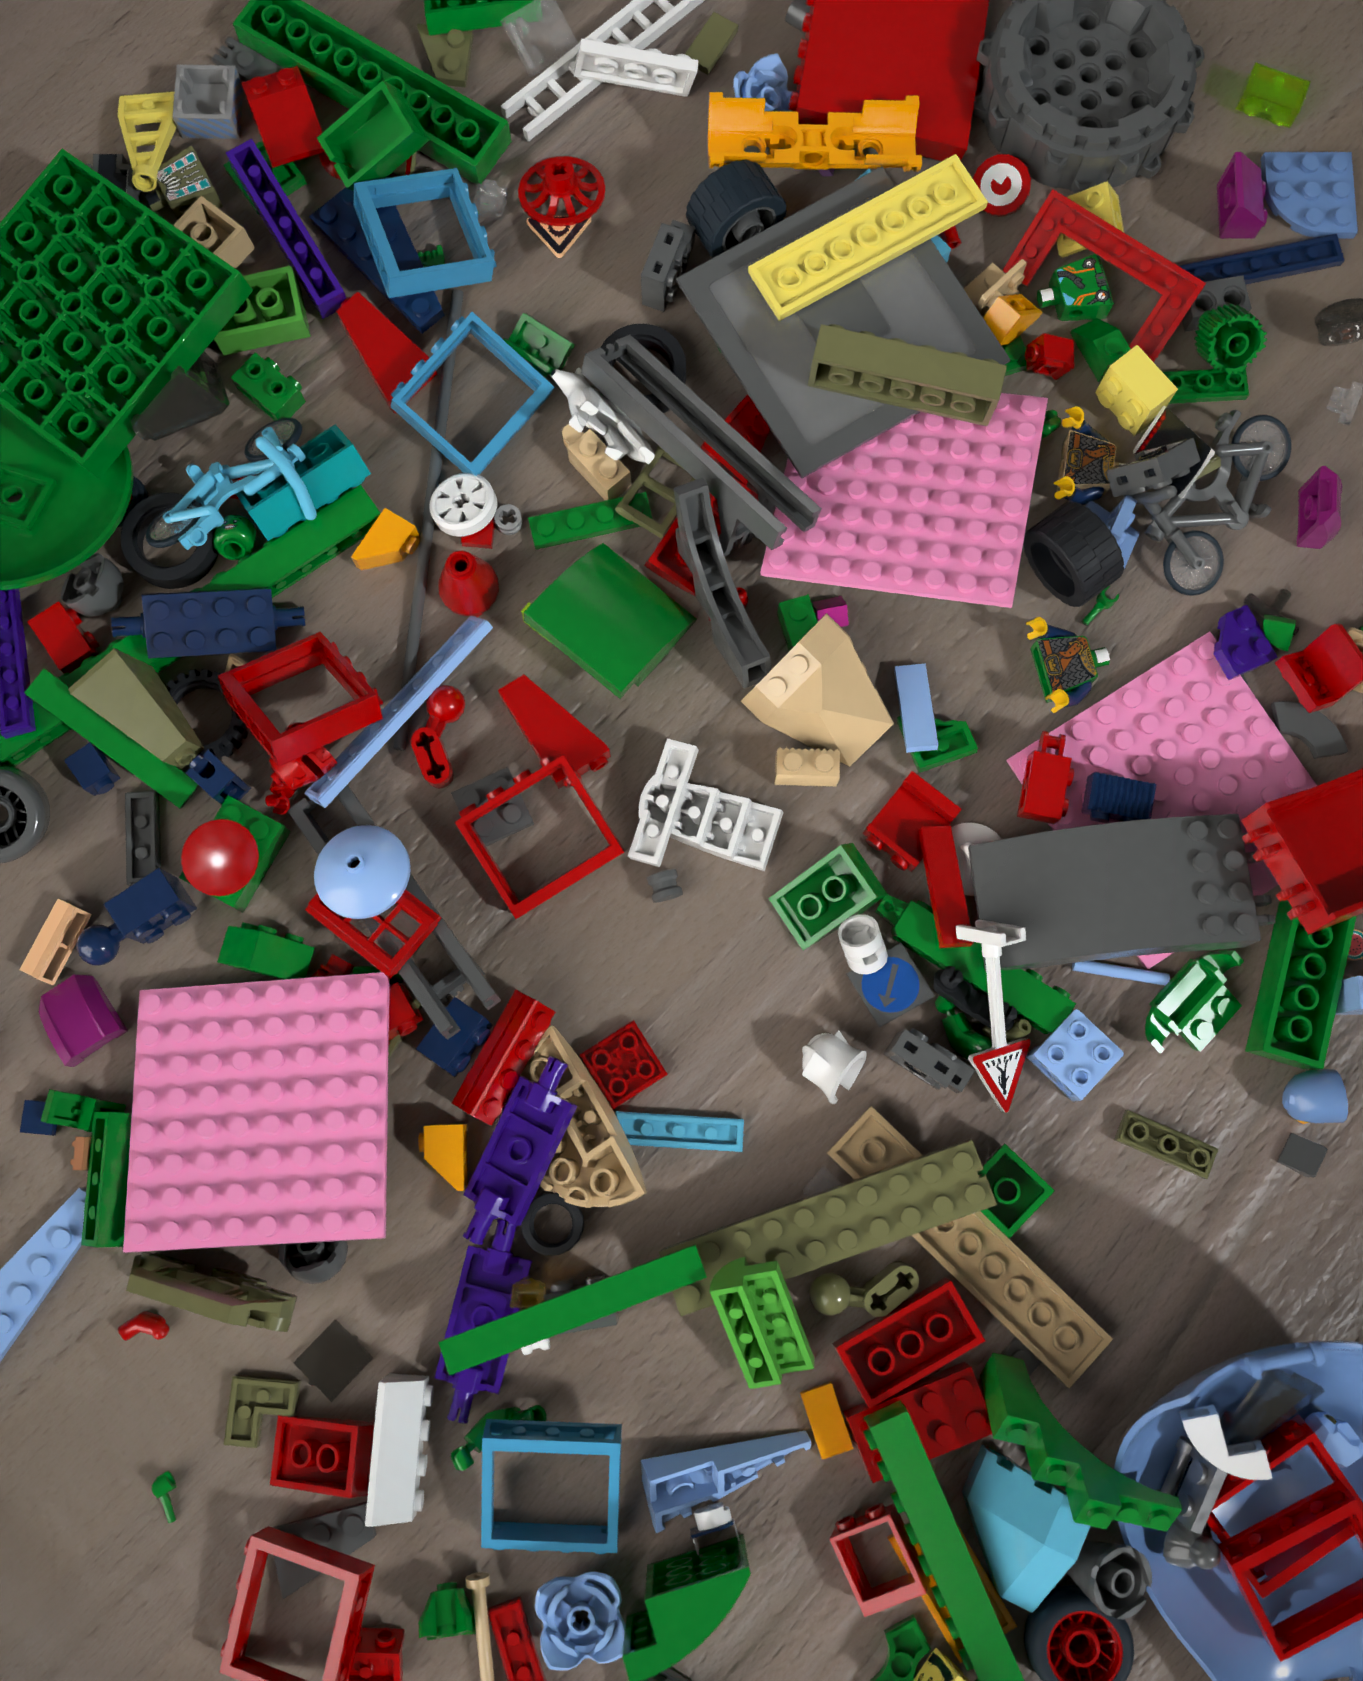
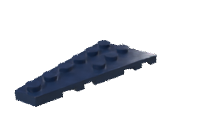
M345 187L309 216L312 224L423 334L445 316L435 292L430 291L388 298L353 205L354 191ZM396 205L376 208L399 271L423 268Z

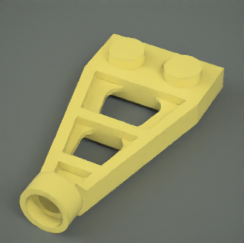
M174 92L119 96L118 119L133 169L132 183L140 191L150 192L156 188L158 170L177 128L172 118ZM161 122L157 131L136 132L135 125ZM155 145L154 151L137 153V146ZM141 175H146V176H149L150 178L145 179V178H142Z

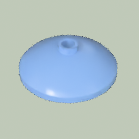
M373 825L351 827L334 836L319 854L314 870L316 891L323 903L340 916L351 919L374 917L392 907L404 893L410 877V859L405 846L392 832ZM359 860L358 866L351 868V864Z

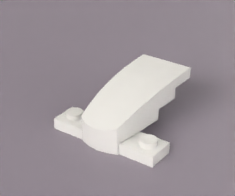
M667 738L655 776L653 775L647 782L640 797V821L628 857L660 867L669 838L671 837L715 856L765 871L783 811L754 803L749 798L722 793L717 788L688 783L699 749L697 746Z

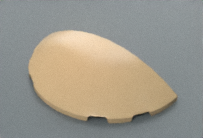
M551 1025L544 1032L533 1056L529 1059L520 1076L528 1078L533 1082H538L549 1056L562 1060L561 1062L567 1063L568 1067L565 1069L555 1091L558 1092L557 1095L577 1105V1109L540 1186L545 1191L558 1193L560 1197L565 1199L564 1202L585 1208L615 1207L636 1200L646 1194L647 1191L638 1162L625 1132L586 1066L555 1026Z

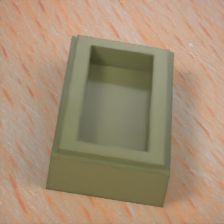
M713 12L685 55H688L691 59L699 60L698 70L709 75L738 32V24Z

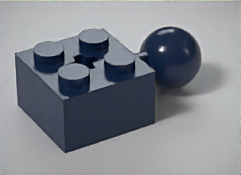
M158 868L103 904L115 923L109 927L105 925H92L84 929L77 939V952L81 959L90 965H105L117 956L120 942L124 939L130 938L143 944L146 942L148 944L160 939L164 935L163 931L173 924L177 926L186 922L191 917L190 913L196 910L197 907L179 879Z

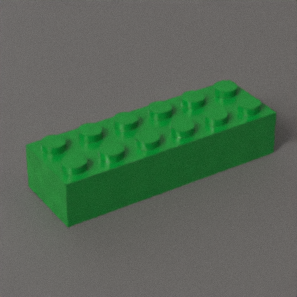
M1283 900L1278 904L1275 917L1276 923L1273 926L1245 1052L1304 1070L1323 1069L1357 916L1308 935L1298 918L1289 919L1286 913L1290 911L1292 906L1288 900Z

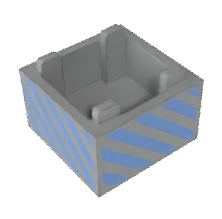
M177 64L172 118L182 138L240 139L244 89L236 66Z

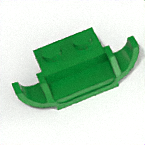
M1235 950L1213 951L1205 953L1196 959H1189L1149 1003L1151 1009L1146 1018L1145 1035L1150 1044L1160 1054L1164 1050L1162 1047L1163 1041L1170 1033L1180 1034L1194 1050L1201 1052L1242 1007L1224 985L1228 979L1223 974L1232 967L1241 966L1244 962Z

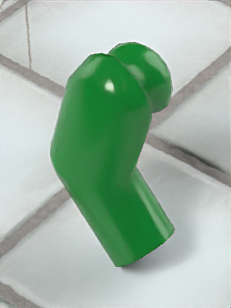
M1046 411L1041 439L1047 437L1061 426V418L1058 417L1057 411Z

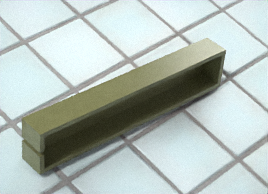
M968 1139L663 1248L659 1251L660 1257L695 1244L707 1275L705 1279L672 1291L680 1316L715 1305L710 1294L711 1281L723 1266L733 1260L745 1257L748 1265L777 1261L784 1280L996 1206L997 1203L984 1173L978 1175L977 1171L983 1170V1166L973 1140Z

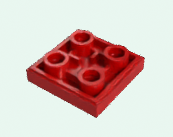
M634 1020L580 1054L613 1109L668 1075Z

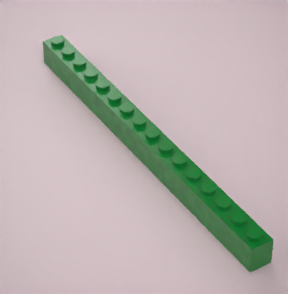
M361 484L356 488H349L340 495L339 499L330 505L325 504L316 510L317 516L314 520L307 519L296 522L289 528L287 533L279 538L270 539L263 545L262 549L253 555L249 554L242 557L236 566L228 571L219 572L212 578L210 583L202 588L193 589L190 592L271 587L273 598L362 540L381 512ZM142 635L127 636L124 639L113 641L108 645L107 650L97 656L85 659L81 663V667L58 678L71 687L114 648L152 666L156 673H159L183 656L148 659L146 638H143ZM32 700L36 731L5 739L0 733V766L14 768L72 730V728Z

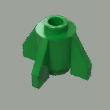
M457 1582L438 1584L437 1591L430 1593L418 1622L419 1638L427 1637V1641L444 1637L476 1634L474 1609L465 1595V1589H457Z

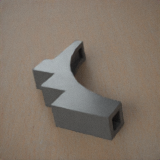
M702 477L674 488L679 528L675 529L678 553L692 572L696 598L711 619L713 642L742 687L747 688L759 683L771 671V658L755 631L732 580L717 533L708 484Z

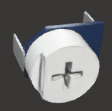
M723 1502L710 1504L694 1511L697 1527L690 1529V1537L694 1540L697 1555H699V1547L696 1537L723 1530L733 1524L738 1541H740L734 1518L731 1516L729 1507H724Z

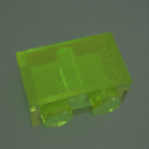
M1255 62L1245 81L1235 109L1249 116H1256L1270 121L1275 125L1290 128L1301 110L1311 82Z

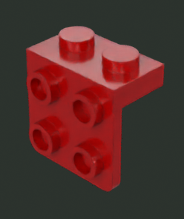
M1340 623L1331 625L1302 651L1284 655L1275 662L1281 671L1282 677L1289 683L1297 695L1300 704L1305 707L1308 713L1333 706L1363 682V654Z

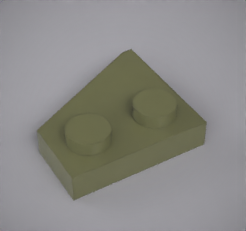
M418 24V33L435 79L447 86L466 88L474 37L473 30L460 31L453 29L446 34L429 36L427 25Z

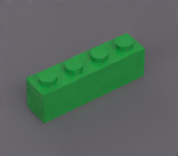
M93 1112L81 1241L83 1246H124L132 1113Z

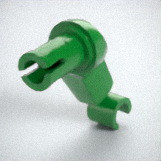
M941 995L936 999V1009L947 1016V1018L941 1021L949 1043L961 1056L968 1060L969 1055L992 1047V1042L987 1036L979 1034L972 1029L964 1012L956 1014L954 1011L955 1005Z
M534 1405L525 1410L510 1407L484 1414L464 1436L467 1442L466 1445H462L452 1451L451 1460L455 1469L463 1471L474 1464L470 1454L472 1450L478 1453L482 1452V1437L486 1419L546 1421L547 1416L544 1408L540 1405Z

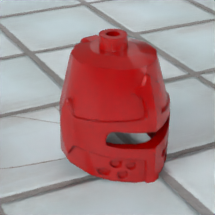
M323 746L279 767L272 758L269 759L274 773L270 775L277 785L283 782L291 790H296L316 782L337 765L336 759Z

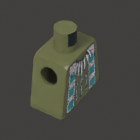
M189 146L162 164L157 174V182L160 188L145 194L153 212L170 205L177 219L200 196L204 197L218 209L223 207L193 146Z

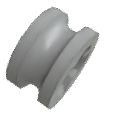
M505 504L500 506L495 512L494 520L497 529L501 533L513 535L521 529L523 520L520 510L516 506ZM513 514L515 522L513 524L508 522L504 525L502 517H510Z

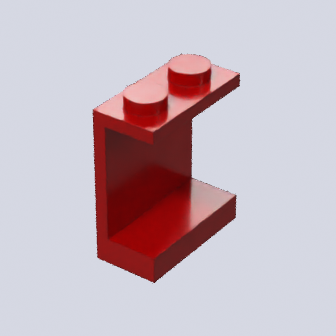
M911 771L862 834L867 837L865 841L877 851L882 849L891 856L890 861L896 867L903 871L908 869L912 872L923 859L918 834L920 827L949 826L962 809L914 771Z

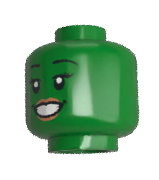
M224 516L223 525L215 527L214 547L224 558L240 560L242 557L251 554L254 549L255 527L250 520L243 516Z

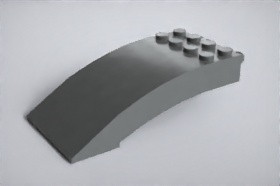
M1239 814L1170 817L1106 823L1047 831L968 846L978 920L1025 927L1026 941L1002 947V956H1000L1001 970L1043 968L1053 965L1150 954L1244 948L1261 940L1259 926L1276 923L1274 915H1257L1255 906H1267L1272 903L1270 895L1253 896L1248 863L1258 862L1252 856L1256 852H1245V842L1242 837L1247 833H1242ZM983 957L984 967H985V971H986V961H985V957Z

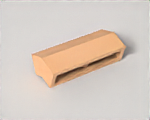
M57 899L20 970L54 986L77 943L80 933L84 930L92 914L66 901Z

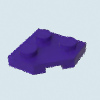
M1248 605L1228 612L1219 618L1217 629L1220 630L1219 641L1215 643L1213 654L1228 680L1257 669L1278 658Z

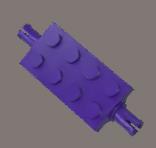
M548 1057L538 1082H533L528 1078L520 1076L463 1194L474 1202V1209H476L466 1232L463 1234L464 1238H471L470 1241L472 1243L482 1245L493 1220L498 1219V1217L515 1226H521L577 1109V1105L557 1095L558 1092L555 1091L565 1069L568 1067L567 1063L561 1062L562 1060L558 1058Z
M498 1218L491 1247L485 1249L468 1245L444 1339L521 1310L533 1260L513 1256V1253L510 1252L517 1226L508 1222L506 1234H504L507 1221ZM441 1352L434 1378L453 1384L452 1388L455 1389L450 1411L447 1415L448 1420L455 1422L461 1408L458 1423L467 1424L474 1394H477L478 1391L500 1393L510 1353L449 1376Z

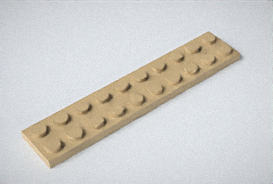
M872 1106L858 1118L826 1153L853 1180L923 1156ZM981 1211L911 1235L1066 1387L1070 1388L1113 1340L1105 1330Z

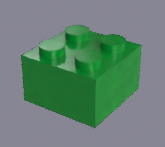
M1005 1143L983 1165V1170L977 1171L978 1175L983 1173L986 1175L997 1203L996 1206L981 1210V1212L1009 1239L1055 1191Z

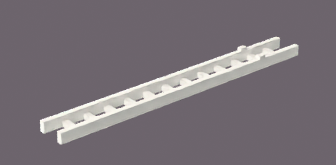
M633 0L585 39L598 38L604 42L610 36H613L619 43H626L633 48L643 50L704 0H682L675 7L667 0ZM655 2L666 14L652 24L641 12ZM634 19L645 31L631 41L620 28ZM580 43L501 105L502 115L506 119L525 104L528 106L527 111L534 118L523 128L524 138L528 142L602 83V81L577 77L581 82L566 93L555 81L568 70L574 74ZM548 87L559 100L544 110L534 97Z

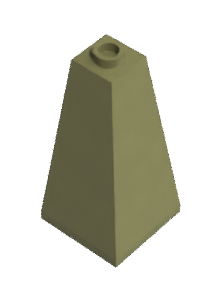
M115 648L68 689L71 695L163 762L182 769L184 766L189 765L205 749L154 668Z

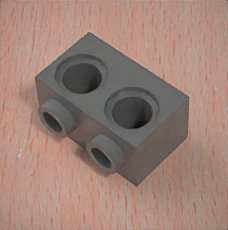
M1244 276L1206 281V285L1183 318L1182 323L1185 332L1199 330L1200 316L1205 311L1217 310L1219 305L1223 307L1226 304L1225 302L1235 306L1239 305L1249 312L1252 307ZM1196 306L1201 307L1204 311L1198 310Z

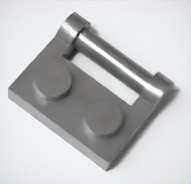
M1180 1436L1176 1444L1178 1449L1162 1488L1157 1489V1491L1175 1496L1192 1457V1463L1177 1495L1182 1506V1511L1177 1516V1519L1191 1532L1202 1534L1227 1473L1207 1461L1194 1447L1190 1439Z

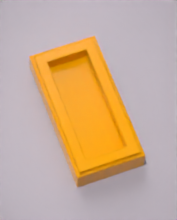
M828 1382L800 1392L821 1459L823 1460L852 1450L853 1446L832 1383Z

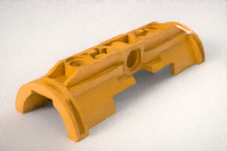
M709 92L708 167L709 169H713L714 166L720 168L733 161L749 160L760 164L761 167L827 170L830 168L877 169L882 166L884 169L903 168L904 172H909L910 170L919 172L922 167V155H916L915 148L916 124L920 105L919 96L906 95L905 101L864 100L862 113L828 112V125L799 124L798 112L764 111L765 98H724L723 92ZM748 146H755L760 150V153L745 152L744 149ZM766 147H769V155L765 153ZM873 148L878 154H866L865 156L862 150Z

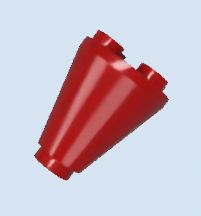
M463 550L455 551L447 558L438 581L439 595L444 605L453 613L462 616L472 615L479 617L496 601L499 593V579L493 567L483 559Z

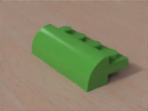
M742 1257L723 1266L711 1281L710 1294L749 1389L779 1385L782 1383V1374L814 1369L815 1359L778 1262L772 1261L748 1265L746 1258Z

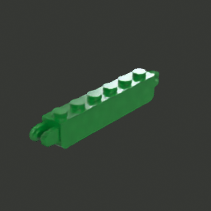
M888 894L884 896L875 912L893 926L891 929L893 940L902 943L903 946L939 969H945L947 966L955 967V971H961L963 979L970 983L973 989L981 994L988 995L987 973L984 967L981 943L974 942L970 947L940 948L933 909L930 905L920 900L916 903L912 900L906 903ZM1022 969L1001 970L1003 1002L1009 1003V1007H1015L1017 1018L1027 1020L1033 1028L1044 1035L1053 1033L1073 1011L1076 1003L1069 999L1071 995L1058 986L1054 985L1051 988L1043 983V977L1031 969H1026L1025 971Z

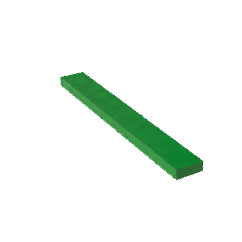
M694 1244L443 1339L438 1343L450 1376L707 1278V1275Z

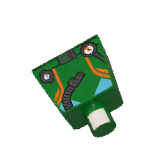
M1093 254L1054 270L1049 281V288L1037 291L1038 306L1040 308L1055 306L1058 319L1061 321L1106 319L1113 306V300L1100 257Z

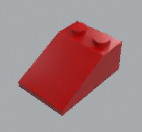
M298 66L284 68L279 72L262 77H254L251 80L242 82L252 116L272 168L325 152L317 139L323 132Z
M278 1415L270 1485L344 1498L368 1496L375 1423L346 1419Z

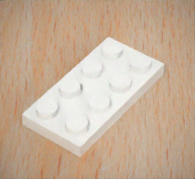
M581 38L574 67V77L687 97L698 71L699 60L691 59L685 54L673 56L663 54L657 49L641 50L633 48L626 43L614 45L604 43L598 38Z

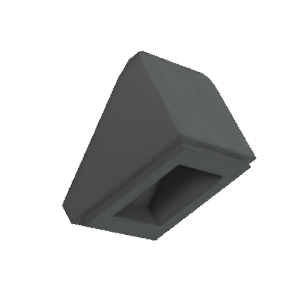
M1290 1133L1277 1162L1305 1177L1314 1178L1328 1149L1320 1144Z

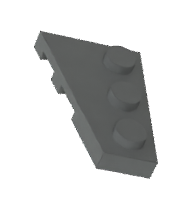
M367 1502L272 1527L350 1555L376 1536L375 1526H365ZM273 1555L282 1599H285L321 1574V1572Z

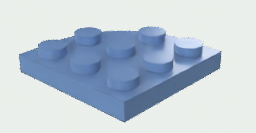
M1264 152L1261 157L1262 181H1265L1266 184L1264 197L1275 216L1280 215L1291 225V230L1308 237L1318 238L1337 234L1338 239H1353L1358 229L1352 152Z

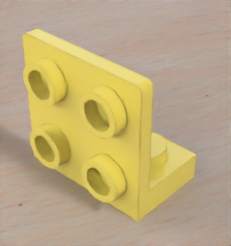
M1108 181L1067 196L1068 199L1124 232L1119 197ZM1062 233L1057 239L1058 254L1062 258L1086 250L1085 247Z

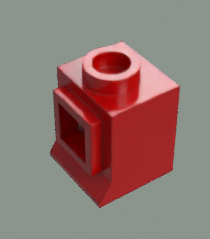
M1046 333L1041 334L1026 345L1025 359L1027 369L1033 370L1034 373L1051 376L1055 380L1059 379L1074 369V340Z

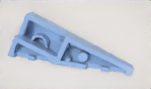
M806 1430L642 1459V1483L655 1532L658 1533L665 1530L664 1523L680 1514L683 1518L692 1515L691 1508L710 1499L715 1502L758 1478L757 1471L774 1462L777 1467L785 1463L784 1456L801 1448H804L806 1451L810 1449L811 1440Z

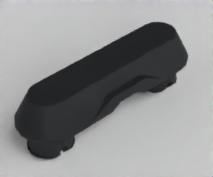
M947 966L945 969L938 970L934 975V990L962 1011L991 1029L988 995L981 994L973 989L972 985L963 979L961 971H955V967ZM1003 1002L1005 1031L1013 1027L1017 1011L1015 1007H1009V1003Z

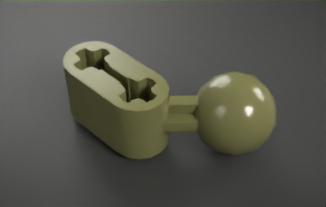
M902 1261L890 1263L863 1287L849 1286L841 1275L824 1273L812 1283L809 1291L810 1301L819 1313L828 1316L837 1315L844 1311L847 1306L864 1308L875 1317H884L917 1290L919 1276L912 1267ZM899 1272L905 1274L906 1282L903 1285L898 1282L899 1279L896 1276ZM874 1293L879 1295L881 1301L877 1306L871 1298Z

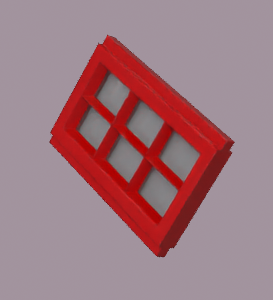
M359 860L354 861L351 864V868L357 867ZM406 889L392 907L379 915L366 919H351L336 914L323 903L318 893L311 899L305 909L306 912L390 979L394 974L398 973L442 919L441 916Z

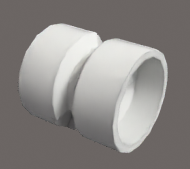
M858 914L849 917L840 925L838 937L848 966L852 971L858 974H871L880 970L887 962L888 954L878 922L871 916Z

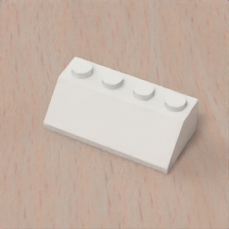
M390 1373L378 1384L365 1526L373 1527L412 1522L417 1515V1511H422L424 1490H419L420 1476H425L427 1469V1455H422L423 1441L429 1440L431 1426L430 1420H425L426 1407L432 1405L434 1386L429 1385V1376Z

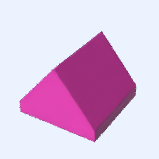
M842 596L812 602L817 622L827 613L840 627L849 625L847 604Z

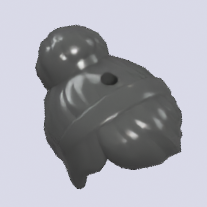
M1176 1518L1165 1536L1163 1556L1168 1563L1181 1568L1197 1566L1206 1570L1219 1565L1221 1551L1218 1544L1212 1540L1211 1529L1207 1522L1202 1534L1191 1532Z

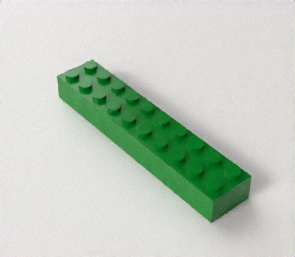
M250 0L232 23L240 43L282 68L298 66L305 84L348 109L352 108L382 80L400 89L430 139L419 151L449 169L457 168L461 176L478 186L482 184L512 142L507 120L302 0Z

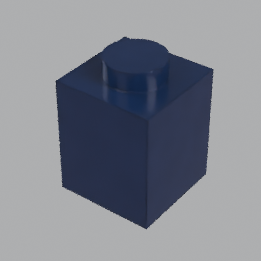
M90 742L64 760L83 789L94 796L110 791L114 787V783L120 779V776L104 753Z

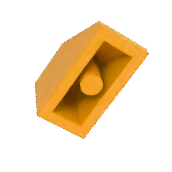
M1022 294L998 296L983 319L999 343L1006 345L1011 344L1043 312Z
M384 508L351 558L360 570L402 562L408 554L411 555L415 552L420 542V535L415 525Z
M467 1125L424 1126V1133H419L418 1137L419 1152H424V1159L457 1191H465L468 1186Z

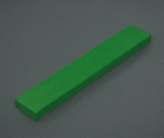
M44 668L24 694L179 809H182L199 787L192 778L180 768L160 760L71 695L68 690L70 686Z

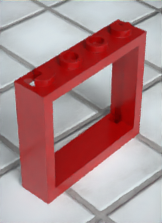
M321 632L218 675L225 700L278 767L383 719L380 705H383V700L378 696L377 688H371L364 674L354 669L348 656H342L336 643H330ZM323 664L354 699L349 703L280 733L250 695Z
M555 752L539 762L542 766L541 769L532 774L527 769L512 779L515 785L505 791L502 786L485 795L488 799L486 803L479 807L476 806L475 802L458 812L461 818L455 821L458 829L515 919L625 852L565 754L558 757ZM562 768L609 846L527 897L519 900L471 823Z
M1299 1414L1284 1422L1279 1428L1260 1440L1265 1449L1270 1470L1308 1445L1333 1482L1340 1480L1356 1498L1363 1512L1362 1500L1317 1435ZM1227 1473L1207 1520L1208 1525L1221 1543L1230 1538V1535L1212 1511L1256 1480L1245 1479ZM1346 1518L1244 1573L1261 1598L1264 1599L1355 1534ZM1265 1574L1267 1575V1577L1264 1580L1258 1582L1259 1578H1261Z
M1340 1480L1329 1484L1218 1544L1221 1554L1265 1640L1280 1662L1363 1619L1362 1578L1271 1626L1244 1573L1346 1518L1363 1550V1512L1356 1498Z
M270 1526L254 1533L248 1539L244 1548L246 1558L243 1571L240 1573L236 1583L238 1593L235 1605L232 1607L228 1617L230 1627L227 1639L221 1648L222 1662L219 1673L239 1681H308L245 1656L269 1553L345 1581L322 1681H349L375 1565Z

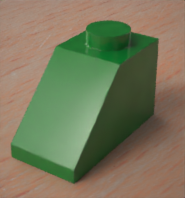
M1098 318L1070 332L1098 382L1102 381L1110 365L1131 350L1119 328Z

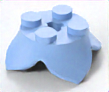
M778 53L759 59L752 66L748 74L745 71L737 72L733 80L735 98H765L764 111L793 112L788 110L792 91L787 89V70Z
M596 1571L585 1572L576 1577L561 1576L548 1581L538 1589L535 1598V1610L537 1616L543 1621L540 1649L548 1669L569 1670L577 1667L586 1658H591L597 1663H610L622 1657L625 1622L619 1608L622 1601L621 1591L612 1576ZM575 1611H587L589 1621L586 1623L583 1620L581 1624L575 1621Z

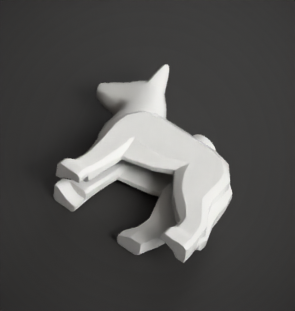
M577 368L575 373L554 369L551 372V377L568 399L572 416L569 420L571 427L578 432H582L584 426H587L602 436L607 444L605 453L613 460L621 459L627 454L633 460L650 464L655 457L654 452L643 437L640 427L616 405L592 388L584 379L580 368Z

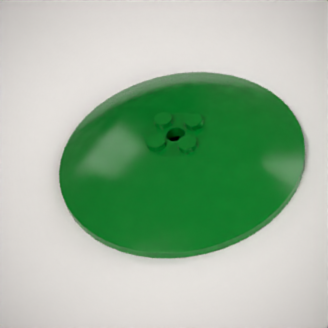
M0 406V590L33 586L65 574L91 557L106 543L122 521L132 494L133 464L128 446H126L99 480ZM22 495L18 501L8 502L11 496Z

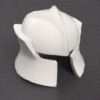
M839 1030L835 1035L829 1033L816 1035L809 1041L808 1045L803 1046L802 1069L804 1071L802 1075L820 1087L831 1104H836L838 1099L835 1094L839 1084L849 1091L866 1061L867 1053L866 1051L851 1047Z

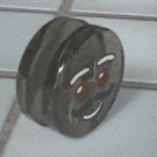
M1351 298L1335 302L1316 314L1314 321L1318 329V341L1320 344L1329 347L1340 346L1363 339V298Z

